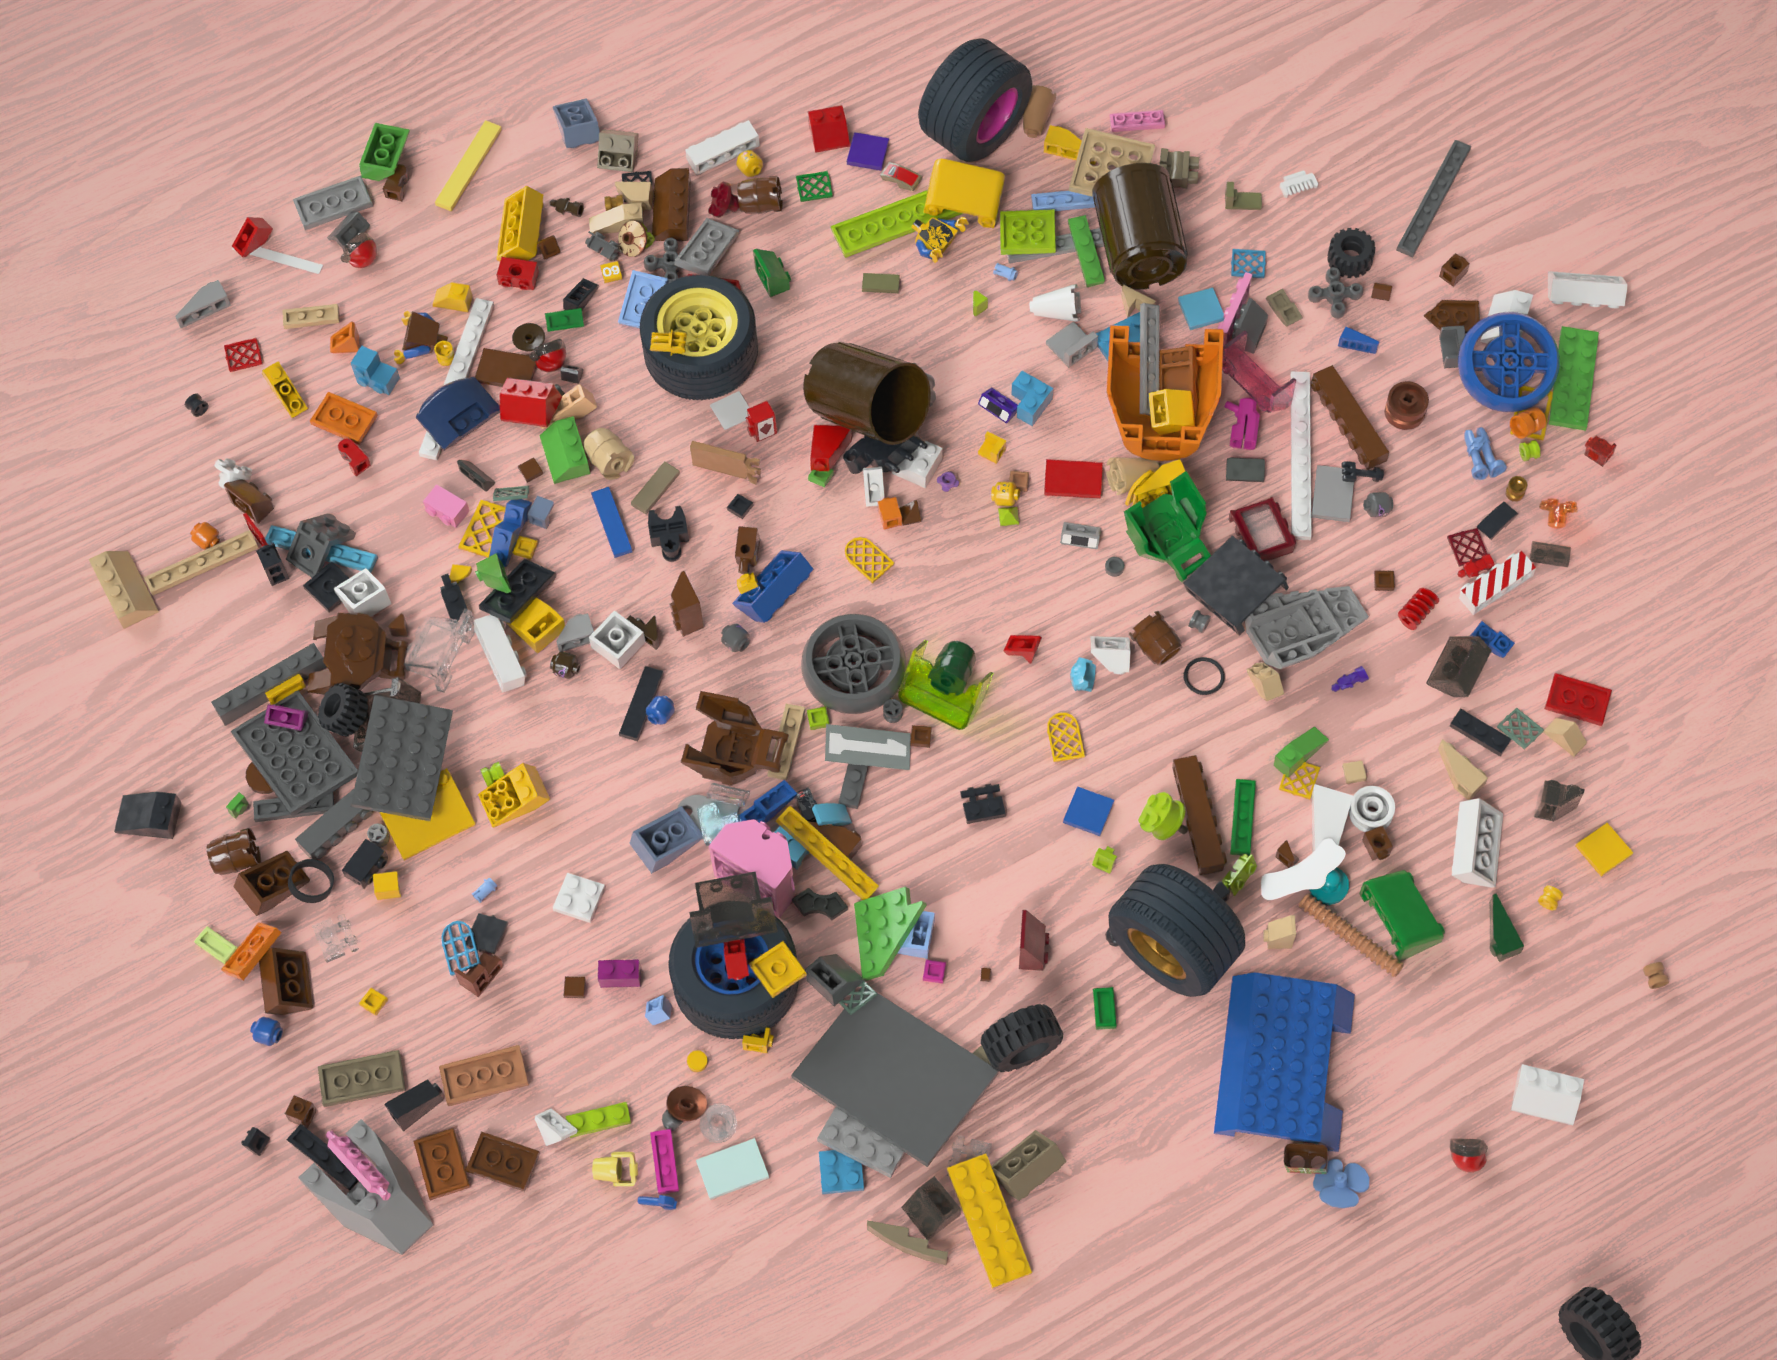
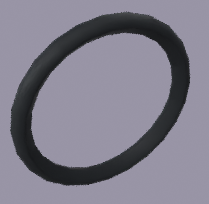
M1207 657L1192 660L1187 664L1183 673L1187 687L1200 695H1209L1217 692L1225 680V674L1221 665ZM1201 661L1214 664L1221 674L1219 684L1209 691H1201L1194 688L1188 681V670L1193 664Z

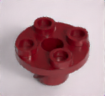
M723 181L717 187H713L711 191V197L713 198L708 213L720 218L726 210L733 213L737 212L739 209L738 196L732 194L730 183Z

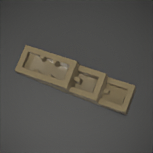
M867 1220V1230L885 1243L920 1259L942 1265L947 1264L948 1252L929 1249L928 1240L909 1236V1228Z

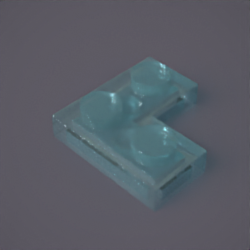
M715 802L697 809L703 840L707 846L712 843L725 824L741 822L740 815L737 812L721 818L718 805Z

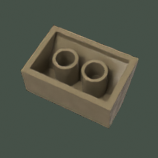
M1035 1130L991 1167L996 1180L1012 1197L1020 1201L1022 1198L1027 1197L1038 1185L1044 1183L1045 1179L1058 1171L1067 1161L1056 1143Z

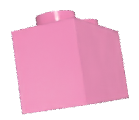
M437 484L423 500L425 511L432 517L437 516L447 526L452 525L457 528L469 513L466 501Z

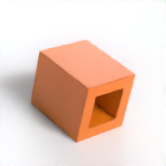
M887 497L877 501L878 513L883 529L901 526L902 516L896 497Z

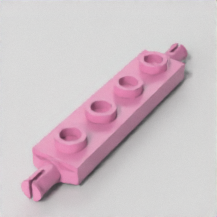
M328 1131L326 1133V1137L329 1139L327 1146L369 1192L379 1194L384 1201L385 1199L388 1200L391 1194L387 1191L389 1182L348 1137H338L334 1131Z

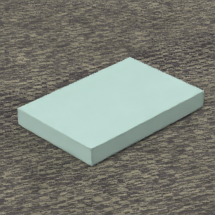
M755 1138L696 1160L710 1200L769 1178Z

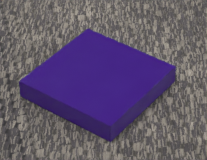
M854 132L846 161L847 165L882 171L889 138Z

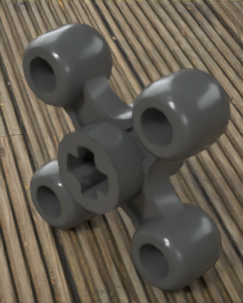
M668 238L664 241V251L666 253L663 257L646 256L644 258V268L649 272H653L658 268L663 269L666 273L664 278H668V282L674 281V279L677 280L678 275L676 273L681 267L675 265V259L678 257L676 253L678 251V242L674 238Z
M1332 267L1327 270L1325 277L1329 286L1324 289L1319 286H1312L1308 291V299L1313 303L1327 299L1332 304L1330 312L1332 317L1339 319L1344 316L1346 311L1342 300L1347 297L1352 300H1359L1363 295V287L1358 283L1344 287V284L1339 282L1340 270Z

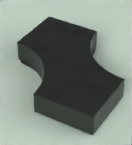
M807 888L792 898V902L803 916L811 913H820L834 920L848 910V906L837 892L830 895H819L810 888Z

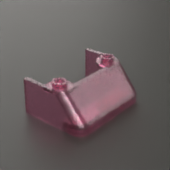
M1243 331L1223 346L1222 372L1228 374L1258 403L1262 411L1271 413L1285 410L1292 404L1296 379L1292 378L1282 387L1276 384L1244 352L1248 332Z

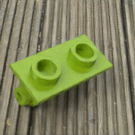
M1244 854L1240 856L1232 867L1237 872L1229 870L1222 879V883L1231 889L1234 896L1244 887L1247 879L1256 870L1257 864L1253 855L1248 856Z

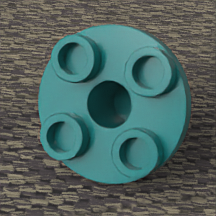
M1336 867L1327 874L1324 886L1318 889H1309L1313 897L1317 898V901H1321L1323 905L1329 906L1341 902L1346 897L1349 890V880L1346 874Z

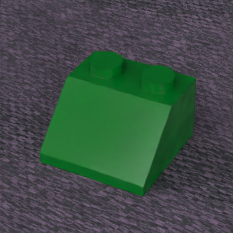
M754 249L755 271L769 297L771 298L790 290L789 282H791V277L787 271L783 270L784 265L781 258H777L772 251Z

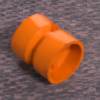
M1531 407L1510 419L1511 431L1520 439L1542 430L1546 425L1545 415L1537 407Z

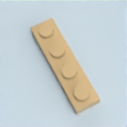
M786 703L779 731L787 733L789 738L783 749L780 772L774 773L768 770V777L782 780L788 779L805 707ZM776 740V743H775V747H774V750H773L771 762H772L773 757H774V753H775V749H776V745H777L778 740Z

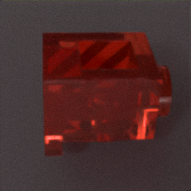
M1596 435L1594 438L1590 437L1587 440L1584 455L1603 467L1613 456L1617 445L1615 443L1610 445L1605 439Z

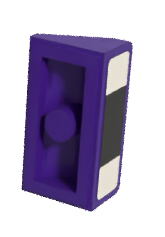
M992 387L981 394L978 405L1005 423H1008L1017 413L1018 404Z

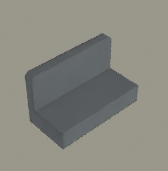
M359 212L349 213L327 238L328 240H335L345 251L370 227V224Z

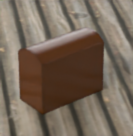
M981 968L980 981L990 982L991 969Z

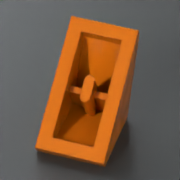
M351 321L330 337V353L358 352L359 333L355 322Z

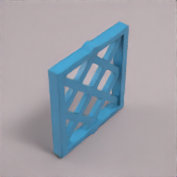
M1232 249L1231 276L1244 277L1245 272H1247L1244 268L1249 266L1252 270L1247 273L1251 274L1254 271L1257 273L1252 274V278H1264L1266 251ZM1235 254H1237L1240 257L1236 261L1234 260ZM1247 255L1253 258L1249 262L1245 259ZM1261 255L1263 256V262H1260L1257 259ZM1243 260L1246 264L1241 266L1238 262ZM1256 261L1259 265L1254 267L1251 263ZM1234 265H1236L1237 267H1239V269H1238L1237 271H1234V270H1233V269H1234ZM1259 267L1263 268L1262 273L1257 270Z

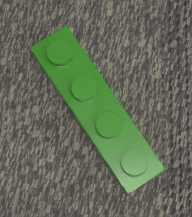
M1086 215L1068 219L1069 229L1086 287L1104 284V276Z

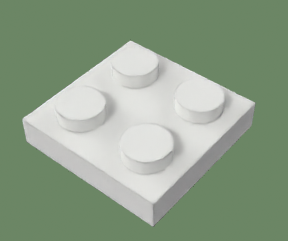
M567 873L553 905V911L591 923L605 890V885Z

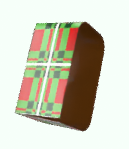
M1287 1144L1284 1148V1165L1287 1173L1327 1174L1328 1150L1326 1146ZM1297 1155L1303 1157L1305 1160L1304 1167H1291V1158ZM1317 1156L1324 1158L1326 1161L1325 1168H1312V1159Z

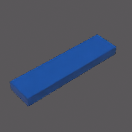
M606 487L591 492L614 558L632 553L631 545L610 488Z

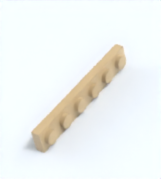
M248 530L144 577L152 596L254 551L258 549V546L251 531Z

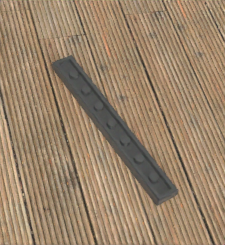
M1454 140L1396 251L1412 258L1414 257L1471 150L1470 145Z

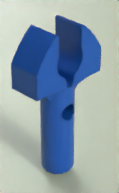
M660 1195L659 1198L638 1197V1204L661 1206L665 1210L676 1209L677 1201L669 1196Z

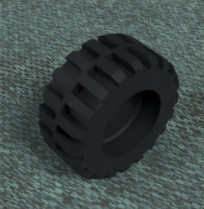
M1036 1004L1035 1006L1031 1005L1027 1008H1021L997 1020L996 1023L989 1026V1029H986L984 1034H982L981 1045L993 1069L998 1072H1010L1014 1069L1017 1070L1023 1066H1028L1047 1056L1061 1044L1064 1033L1052 1009L1045 1004Z
M1584 1287L1561 1305L1558 1314L1559 1323L1562 1325L1561 1329L1566 1334L1569 1343L1582 1355L1584 1360H1632L1639 1354L1642 1343L1635 1323L1631 1321L1629 1314L1622 1309V1306L1616 1303L1613 1297L1605 1294L1603 1290L1596 1287Z

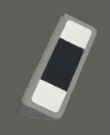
M1064 522L1060 543L1098 549L1101 528Z

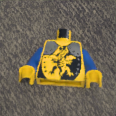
M961 217L958 220L931 218L926 224L917 219L911 228L918 232L915 243L920 256L931 259L934 263L938 262L939 257L943 258L942 254L956 238L957 229L959 228L961 232L966 230L964 225L969 224L965 217Z

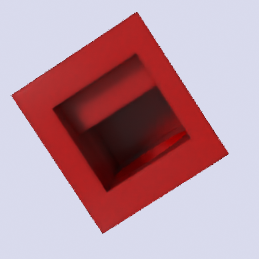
M343 439L339 442L338 450L344 460L350 462L348 464L356 477L371 466L368 457L352 440Z

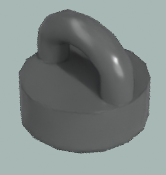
M668 1109L662 1114L663 1126L666 1129H671V1131H674L683 1122L673 1117L668 1112Z

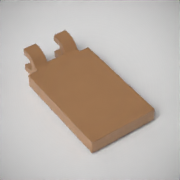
M696 441L691 442L690 451L693 466L742 479L748 478L750 483L757 485L758 480L752 475H760L761 468H752L751 466H759L760 459H750L746 457V454Z

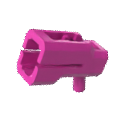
M1252 398L1240 399L1239 406L1229 401L1225 403L1224 407L1235 412V417L1237 418V423L1232 426L1229 446L1232 448L1241 449L1245 423L1246 431L1243 449L1254 450L1256 448L1260 414L1256 411L1257 401Z

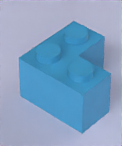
M362 345L351 361L357 383L363 387L368 386L377 393L390 395L400 379L397 368L382 363L378 352Z
M1021 371L1012 383L1011 395L1021 400L1017 406V418L1033 426L1053 400V388L1024 371Z

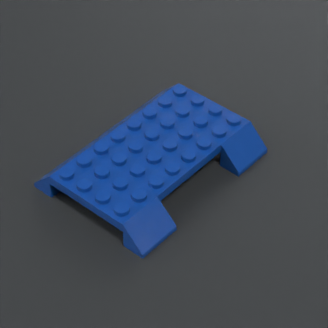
M1256 972L1232 976L1213 1134L1234 1137L1235 1132L1324 1145L1328 1151L1339 1152L1343 1111L1325 1102L1331 1034L1332 1031L1351 1034L1355 994L1332 983Z

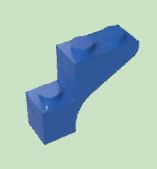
M515 499L507 502L504 519L494 528L489 557L497 553L504 567L508 566L520 531L529 520L528 512L532 506L530 501Z

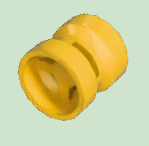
M448 341L438 342L434 348L438 363L442 366L451 365L455 355L452 344Z

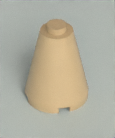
M1109 458L1107 466L1110 465V471H1106L1107 480L1111 490L1117 491L1116 495H1121L1130 491L1133 484L1149 470L1155 473L1161 465L1158 461L1144 458Z

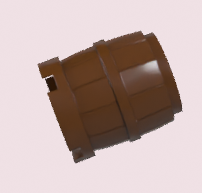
M779 177L754 178L738 183V202L741 212H745V214H762L770 211H782V188Z
M1155 611L1156 616L1148 615L1133 628L1135 632H1130L1129 636L1133 641L1137 642L1144 655L1154 664L1160 666L1182 649V642L1175 633V630L1164 620V616L1159 611Z
M250 828L240 830L237 833L223 835V837L210 841V844H207L208 860L215 874L237 873L240 870L261 863L259 846L256 847L254 842L257 839Z

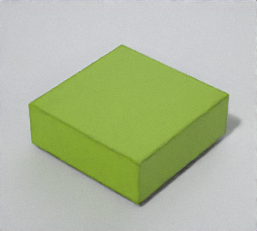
M826 707L807 710L810 730L826 728V724H829Z

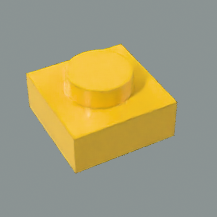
M754 572L744 574L736 580L741 594L758 587L757 577Z

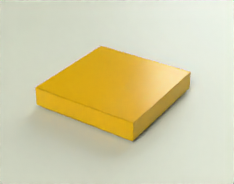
M1608 823L1585 837L1575 846L1601 877L1633 855L1632 850Z
M784 941L749 963L750 968L772 998L807 976L806 971Z

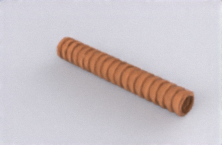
M1310 893L1303 897L1299 903L1300 909L1303 908L1304 912H1309V915L1314 916L1315 920L1318 919L1320 924L1324 923V927H1329V930L1331 932L1334 931L1335 935H1340L1339 938H1344L1345 942H1349L1351 947L1355 946V950H1360V953L1365 954L1366 958H1371V962L1375 961L1377 966L1380 965L1382 970L1386 969V973H1391L1392 977H1396L1404 967L1403 962H1398V958L1394 959V955H1389L1388 951H1384L1382 946L1378 947V943H1373L1372 939H1367V935H1362L1363 932H1358L1356 927H1352V924H1347V921L1342 920L1341 916H1336L1337 913H1332V909H1327V906L1325 904L1322 905L1321 901L1317 902V898H1312Z

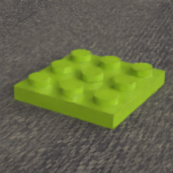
M1055 209L1000 211L1001 255L1056 253Z

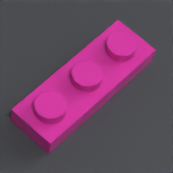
M671 1129L650 1132L658 1195L679 1192Z

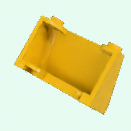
M937 159L931 172L923 213L936 216L941 214L943 209L978 216V223L982 227L994 229L1005 175L1000 171L948 159Z

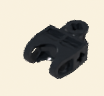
M675 506L676 510L669 519L659 518L657 513L655 514V510H649L648 513L651 546H661L663 558L669 562L677 561L681 557L680 543L689 541L686 518L681 506Z

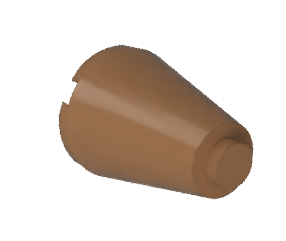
M1032 85L1030 100L1022 115L1024 133L1030 138H1036L1042 134L1057 95L1056 93L1052 94L1050 88Z

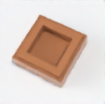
M1010 471L1009 482H1014L1016 488L1021 492H1027L1029 472Z

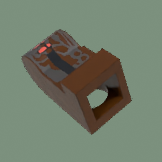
M398 164L395 173L387 177L383 186L385 198L403 201V186L409 180L404 165Z

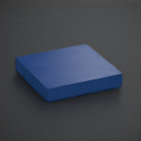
M1077 786L1063 823L1101 836L1114 804V799Z

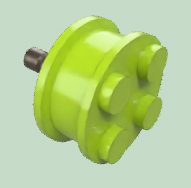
M1166 792L1151 795L1148 798L1147 804L1138 819L1144 831L1152 832L1153 836L1158 840H1166L1174 835L1176 831L1182 834H1186L1188 828L1182 825L1185 816V806L1182 802L1173 800L1171 795Z

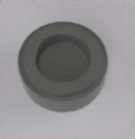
M1110 557L1105 563L1106 573L1112 577L1120 576L1124 571L1123 560L1119 557Z

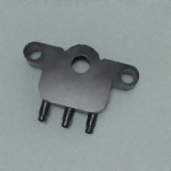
M918 432L907 441L895 445L886 444L864 435V438H861L844 453L843 459L852 474L862 472L863 468L869 465L872 467H882V472L893 471L899 473L900 468L898 465L905 459L913 461L914 456L912 453L918 447L926 449L928 444L920 438Z

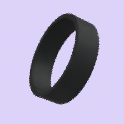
M305 859L296 863L291 869L288 879V887L292 895L305 903L323 901L331 893L334 884L332 870L325 863L316 859ZM314 867L327 875L330 887L322 894L307 895L300 892L294 886L292 875L298 869Z

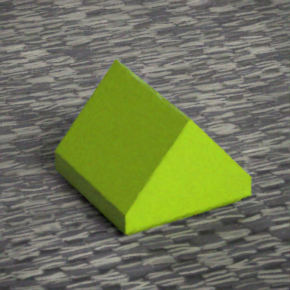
M974 291L973 315L978 316L988 309V298L980 292Z

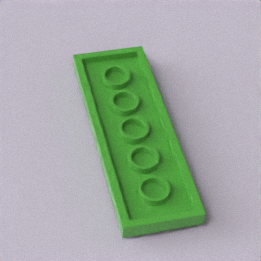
M1565 326L1561 327L1558 345L1560 367L1558 377L1553 386L1548 425L1586 431L1599 332Z

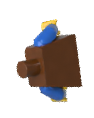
M405 311L403 313L405 318H401L403 324L407 326L402 347L404 352L395 350L394 355L398 358H394V361L397 364H402L405 358L410 359L433 352L435 345L440 341H447L448 336L438 334L440 324L428 313H416L413 311L410 313Z

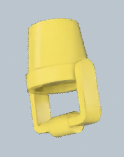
M612 1152L611 1157L595 1158L592 1166L594 1180L611 1181L613 1186H634L638 1176V1162H636L635 1153ZM621 1157H630L631 1181H621Z

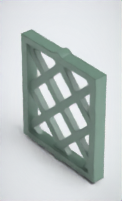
M529 486L495 488L493 501L526 499L529 494Z
M1518 708L1507 715L1497 726L1498 729L1524 750L1544 731L1543 728ZM1516 714L1517 719L1511 718V716ZM1509 721V726H1503V724ZM1512 722H1518L1519 727L1512 726ZM1521 722H1526L1528 727H1522ZM1513 730H1519L1520 735H1515ZM1522 730L1529 731V735H1523ZM1532 731H1538V734L1533 736ZM1524 738L1530 739V741L1525 743Z
M865 981L858 986L862 987L861 992H855L854 989L849 994L851 995L850 1000L843 999L839 1002L850 1015L877 996L876 992ZM854 995H861L860 1000H853ZM864 995H870L863 1000ZM852 1003H859L852 1009Z

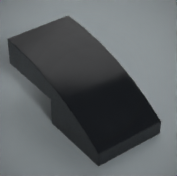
M1502 502L1476 527L1492 540L1516 518L1518 513L1506 502Z

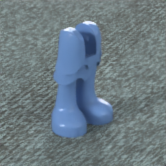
M1483 427L1477 428L1476 438L1472 430H1466L1464 432V439L1468 455L1472 457L1474 465L1471 470L1472 477L1476 480H1484L1488 474L1490 478H1493L1505 472L1507 465L1503 460H1496L1490 446L1491 441ZM1481 451L1483 452L1487 466L1482 462L1480 456Z

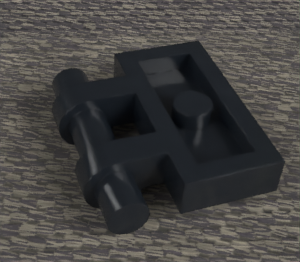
M990 783L985 784V787H969L967 790L960 791L961 799L969 798L970 801L963 803L967 824L1006 817L1002 796H993V793L1000 792L999 784L991 785ZM987 795V799L976 801L975 796Z

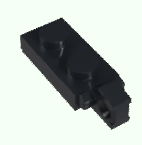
M448 574L442 575L441 578L444 586L440 587L441 595L453 628L472 622L459 585H457V582L451 583Z

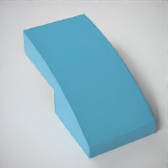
M815 804L812 808L819 826L827 824L842 826L852 823L846 806L843 804Z

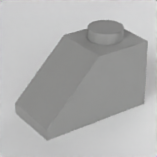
M588 613L584 615L578 614L568 620L556 641L559 652L590 643L589 637L594 630Z

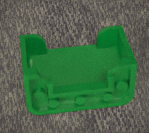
M1401 870L1363 882L1359 895L1364 902L1369 900V906L1374 907L1392 937V945L1395 944L1398 950L1394 954L1399 959V962L1442 942L1445 930L1441 923H1437L1416 888L1414 878L1410 872Z

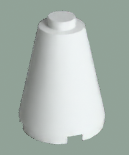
M1077 284L1033 297V300L1029 303L1030 312H1033L1034 316L1074 322L1080 321V317L1077 318V313H1081L1080 293L1075 291V288H1078Z

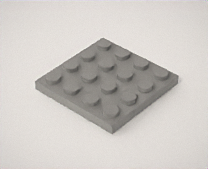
M835 1107L817 1137V1141L889 1178L892 1177L905 1155L904 1151L837 1107Z

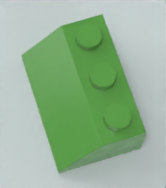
M375 123L359 163L361 177L380 181L393 175L410 130Z
M574 416L555 421L539 435L554 484L590 474Z

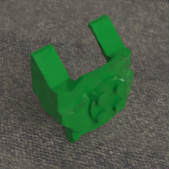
M1187 471L1170 481L1172 495L1163 494L1143 508L1141 501L1124 511L1128 529L1126 533L1134 544V549L1138 555L1162 563L1167 562L1174 569L1177 578L1181 582L1186 580L1188 575L1196 571L1211 556L1204 543L1199 539L1201 527L1207 515L1206 502ZM1198 553L1201 554L1202 558L1183 570L1181 567L1183 563Z

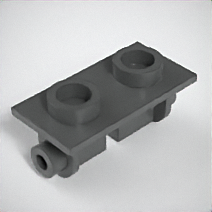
M590 231L588 232L592 235L591 238H587L585 241L588 248L597 253L603 248L600 254L610 261L618 259V252L623 253L619 249L620 245L612 240L610 242L605 241V236L597 231L595 234Z

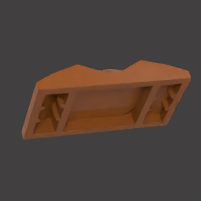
M1194 346L1159 350V391L1164 389L1191 391L1195 419L1198 406L1196 391L1198 366Z

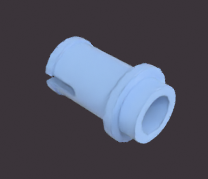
M1000 263L995 265L996 270L993 271L995 275L1005 277L1008 281H1015L1018 271L1014 267L1009 268Z
M491 878L484 879V883L472 893V896L481 903L492 891H496L497 885Z

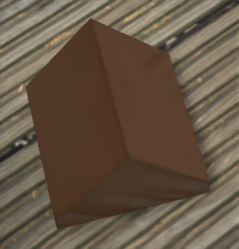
M401 613L388 625L389 631L394 637H408L407 623L404 615Z

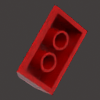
M507 378L500 391V420L548 428L562 396L554 384Z

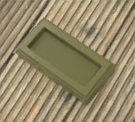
M863 273L862 292L898 294L900 275Z

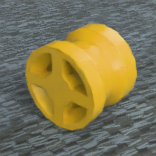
M1547 885L1544 887V894L1539 897L1538 903L1546 909L1556 910L1557 902L1562 899L1563 893L1559 889Z

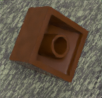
M240 479L223 485L231 503L243 513H247L257 524L274 509L271 502L272 498L264 492L262 494L258 491V487L252 482L248 483Z

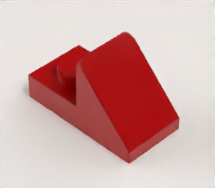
M1010 635L1003 651L1009 656H1023L1031 664L1042 637Z

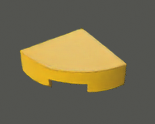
M452 564L449 576L451 583H459V581L468 577L472 571L471 566Z

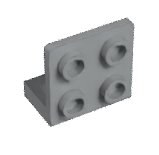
M1072 322L1046 340V345L1069 368L1097 348L1098 336L1094 332H1091L1089 335L1085 334L1075 322Z

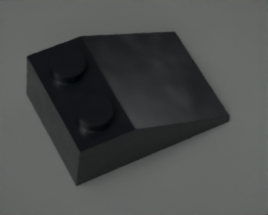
M149 792L123 795L114 832L173 839L181 801L175 793Z

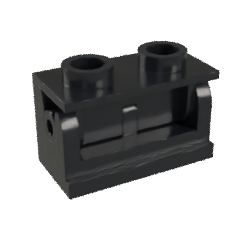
M274 543L264 545L256 550L271 586L289 579Z
M365 839L343 867L342 872L347 879L361 885L365 889L367 885L373 882V874H376L379 869L385 867L388 856L385 850Z

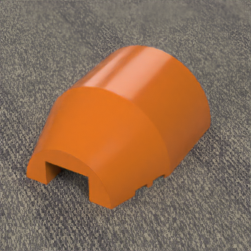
M1110 325L1107 397L1123 444L1129 452L1144 459L1172 461L1188 457L1197 451L1221 399L1224 329H1205L1204 345L1185 344V347L1194 346L1198 366L1196 377L1198 406L1195 427L1181 426V431L1159 435L1152 429L1151 416L1140 414V342H1129V326Z

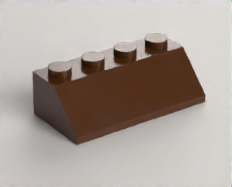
M671 168L655 178L652 222L654 241H665L668 238H674L677 241H688L691 188L689 168Z

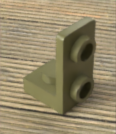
M1234 182L1226 183L1225 209L1261 210V193L1237 192V189H1234Z

